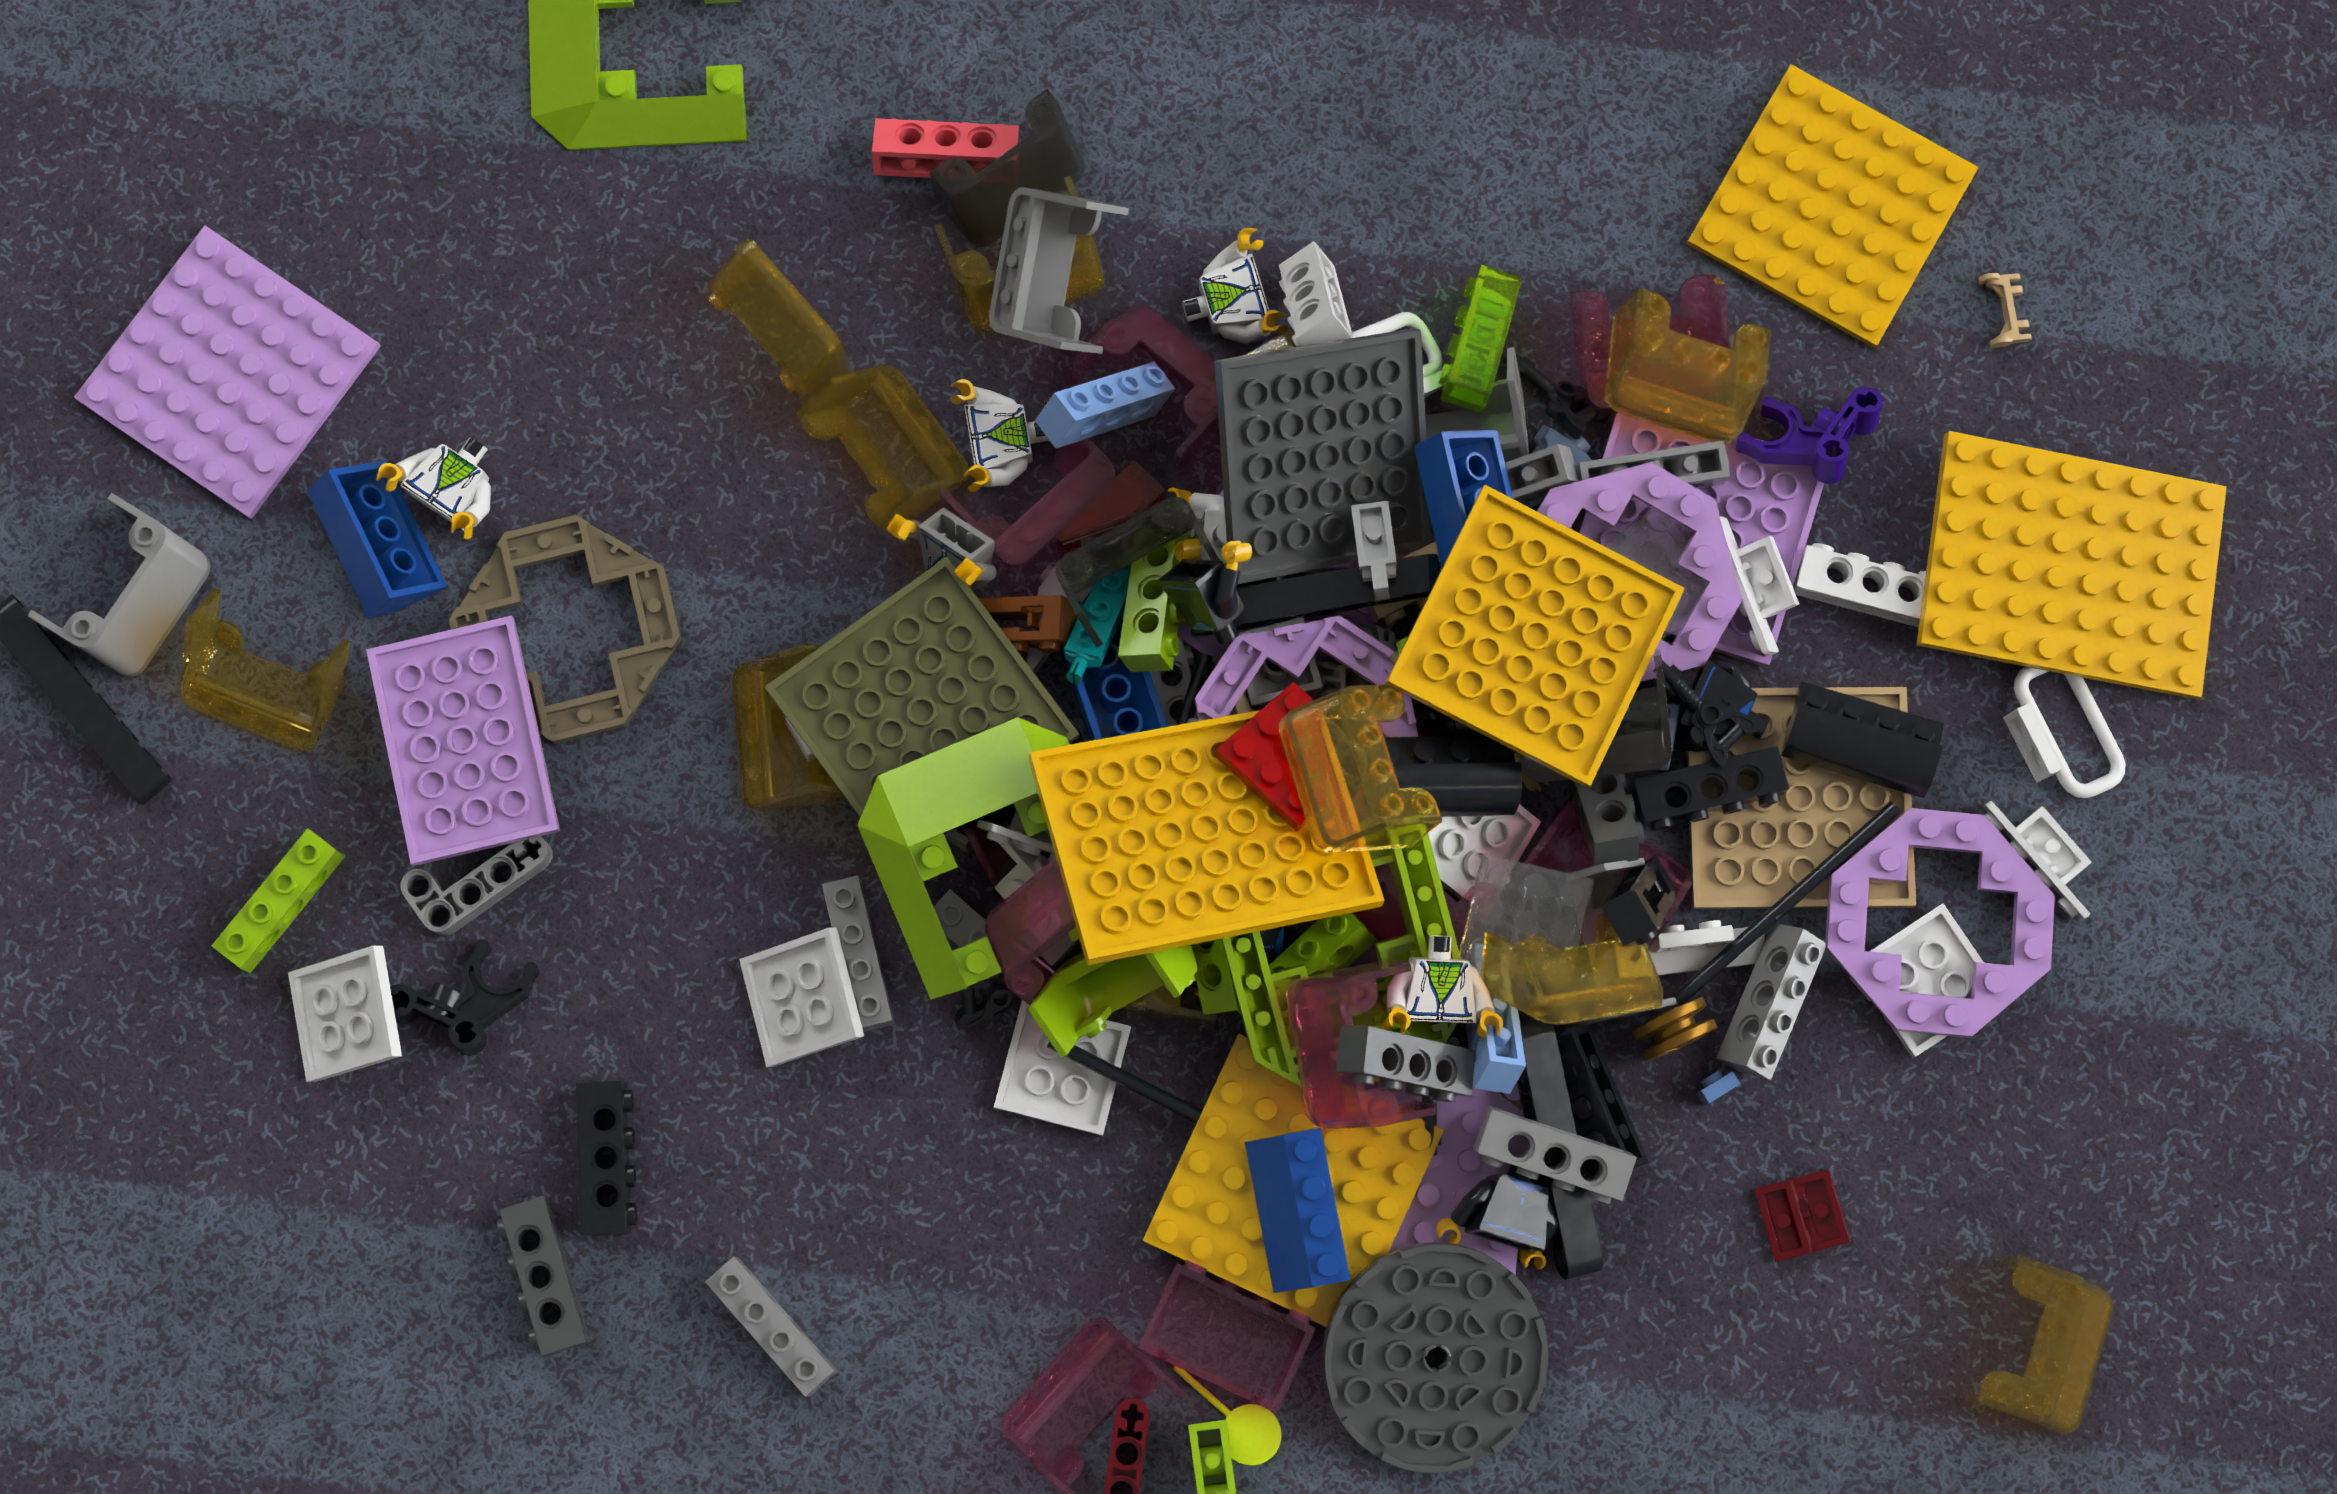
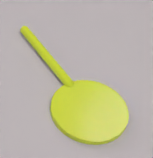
M1177 1364L1173 1367L1178 1375L1226 1416L1231 1458L1244 1465H1259L1275 1455L1281 1443L1282 1432L1277 1417L1269 1409L1258 1404H1244L1230 1411L1180 1365Z

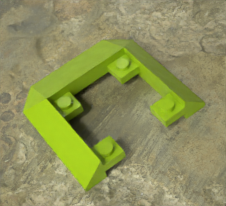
M528 0L531 117L567 150L747 141L742 64L706 66L707 95L637 99L635 70L600 72L599 9L634 7V0ZM704 0L705 4L741 2V0Z
M1019 717L878 775L857 825L931 1000L966 989L972 984L1002 972L987 936L951 950L923 881L958 867L944 832L1010 804H1014L1028 837L1048 829L1029 764V753L1070 745L1067 737ZM1069 901L1056 907L1070 941L1073 942L1078 940L1079 936Z
M1424 815L1378 823L1377 826L1362 829L1373 866L1376 867L1389 863L1407 932L1405 935L1374 943L1383 978L1313 997L1304 964L1270 972L1260 931L1221 939L1254 1061L1300 1087L1343 1075L1336 1072L1341 1026H1371L1383 1029V1023L1389 1015L1387 1012V986L1399 968L1408 963L1410 957H1428L1429 935L1452 936L1451 958H1461ZM1393 1021L1389 1031L1400 1033L1401 1026ZM1411 1021L1404 1034L1446 1044L1458 1022Z

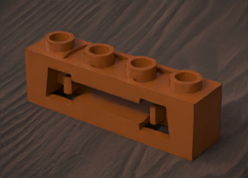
M1063 595L978 598L995 621L1027 619V626L1037 630L1027 631L1021 627L1001 628L1019 654L1027 653V648H1038L1039 651L1046 653L1061 652V647L1066 646L1076 624L1077 603Z

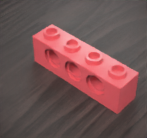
M875 118L872 145L873 175L1017 182L1019 159L1018 125Z

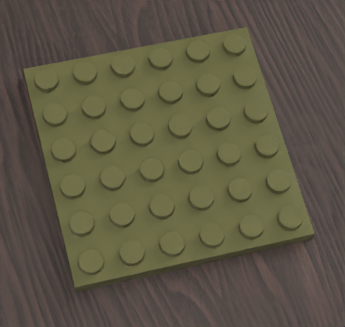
M947 557L765 686L768 694L859 817L862 815L878 775L1016 717L1068 738L1069 743L1079 737L1078 731L971 588L953 573L956 568Z

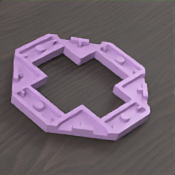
M1653 462L1551 488L1547 491L1536 510L1556 522L1571 528L1579 512L1583 509L1613 527L1631 496L1694 532L1676 564L1706 581L1707 584L1672 645L1662 639L1660 640L1640 682L1657 678L1658 676L1652 670L1662 660L1669 667L1674 664L1680 671L1705 665L1742 602L1716 500Z
M1341 616L1274 628L1273 630L1253 634L1238 635L1232 641L1194 699L1199 721L1229 716L1266 659L1298 679L1317 649H1320L1380 689L1360 721L1384 737L1418 736L1411 697L1385 684L1394 666L1390 659L1394 651ZM1365 782L1352 800L1361 828L1378 825V823L1385 821V819H1369L1364 787Z
M1910 808L1829 876L1825 936L1827 946L1825 950L1848 973L1851 981L1869 1001H1872L1884 1015V1019L1894 1031L1969 1038L2051 970L2055 895L1985 815ZM1908 847L1979 854L1977 890L2014 894L2010 965L1973 963L1971 999L1900 992L1902 955L1865 951L1869 880L1906 882Z

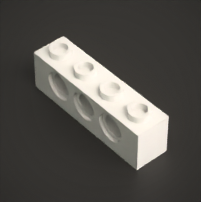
M1313 241L1279 264L1282 277L1279 284L1286 294L1283 302L1291 315L1288 317V322L1295 331L1292 339L1296 347L1353 338L1335 267Z
M1814 543L1812 546L1807 545L1804 548L1793 586L1796 595L1919 627L1926 571H1920L1916 574L1904 571L1905 567L1898 563L1884 562L1882 565L1870 562L1868 556L1860 553H1848V555L1833 552V547L1821 543ZM1834 568L1839 570L1843 576V582H1832L1827 576V569ZM1863 578L1875 580L1878 584V592L1867 591L1863 586ZM1906 587L1910 589L1914 595V601L1907 602L1901 599L1898 588Z

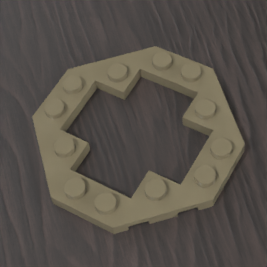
M577 515L504 532L496 545L497 548L487 564L484 563L470 585V590L466 597L450 616L451 630L489 621L487 613L523 605L515 570L585 553L594 587L629 579L644 645L608 653L616 689L548 706L545 703L539 674L537 671L527 673L539 735L557 744L626 727L682 639L664 566L652 559H648L633 550L632 547L610 534L604 533Z

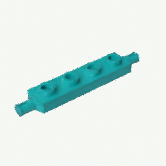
M1135 530L1130 534L1125 546L1112 544L1064 648L1065 659L1072 663L1066 674L1067 680L1071 683L1074 682V679L1075 684L1080 683L1086 668L1101 666L1124 615L1136 535Z

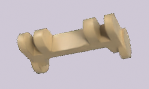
M1988 273L1978 277L1980 285L1986 284V287L1993 289L2000 297L2005 321L2000 335L1990 341L1991 348L2005 347L2014 343L2032 340L2031 334L2019 333V330H2027L2030 326L2028 320H2017L2013 296L2022 295L2023 289L2020 285L2011 286L2010 283L2021 280L2018 273L2005 275Z

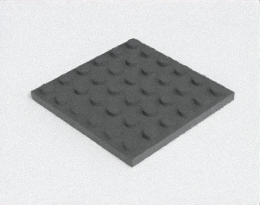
M1411 328L1214 361L1227 542L1241 541V543H1249L1252 547L1250 560L1238 562L1237 570L1241 571L1238 584L1358 561L1351 505L1388 501L1395 554L1419 550L1432 543L1431 519L1414 450V445L1426 440L1421 330Z

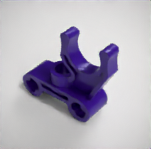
M1858 388L1850 395L1838 413L1824 407L1811 427L1803 425L1802 417L1795 407L1780 403L1772 397H1765L1762 401L1761 416L1780 423L1786 430V434L1781 439L1775 441H1761L1753 438L1747 432H1740L1737 436L1735 449L1738 453L1748 455L1763 464L1812 466V474L1818 481L1825 484L1837 483L1843 479L1849 455L1848 442L1854 434L1868 435L1877 429L1883 397L1873 388Z

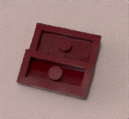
M1830 1169L1754 1189L1775 1262L1851 1242Z

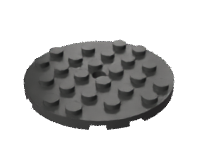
M1440 1242L1415 1244L1395 1250L1374 1261L1362 1270L1344 1290L1332 1311L1324 1335L1322 1347L1323 1379L1329 1401L1339 1421L1347 1432L1370 1453L1386 1463L1410 1471L1423 1473L1457 1471L1473 1466L1474 1462L1492 1453H1498L1519 1434L1517 1432L1526 1421L1530 1412H1534L1546 1381L1548 1368L1547 1335L1543 1319L1540 1317L1537 1307L1531 1298L1532 1295L1514 1273L1500 1262L1480 1251L1459 1244ZM1433 1348H1442L1445 1355L1442 1364L1437 1367H1429L1425 1356Z

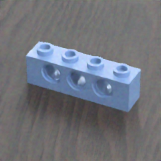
M1154 361L1055 392L1037 416L1035 422L1053 446L1059 448L1156 416L1174 392L1175 387Z
M1473 943L1465 960L1469 961L1470 965L1477 969L1490 993L1495 1010L1494 1013H1497L1503 1020L1499 1036H1497L1493 1025L1486 1024L1487 1033L1485 1038L1480 1037L1477 1033L1480 1022L1479 1018L1476 1017V1023H1465L1469 1049L1476 1050L1473 1085L1474 1089L1510 1094L1526 1067L1509 948Z

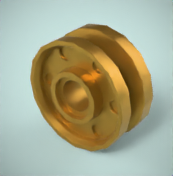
M1703 997L1675 1007L1631 1031L1635 1040L1653 1036L1656 1042L1642 1053L1646 1062L1680 1049L1718 1028L1714 1019L1696 1023L1693 1017L1707 1006Z

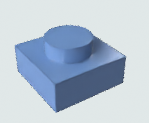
M1719 1070L1701 1081L1704 1089L1697 1092L1696 1095L1703 1106L1741 1083L1733 1071L1723 1076Z

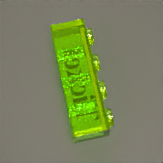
M1482 264L1476 277H1468L1462 295L1468 298L1466 306L1461 304L1454 323L1455 326L1460 327L1458 335H1452L1446 352L1447 355L1452 356L1450 364H1444L1438 380V384L1444 386L1440 400L1482 413L1492 392L1520 289L1521 277Z

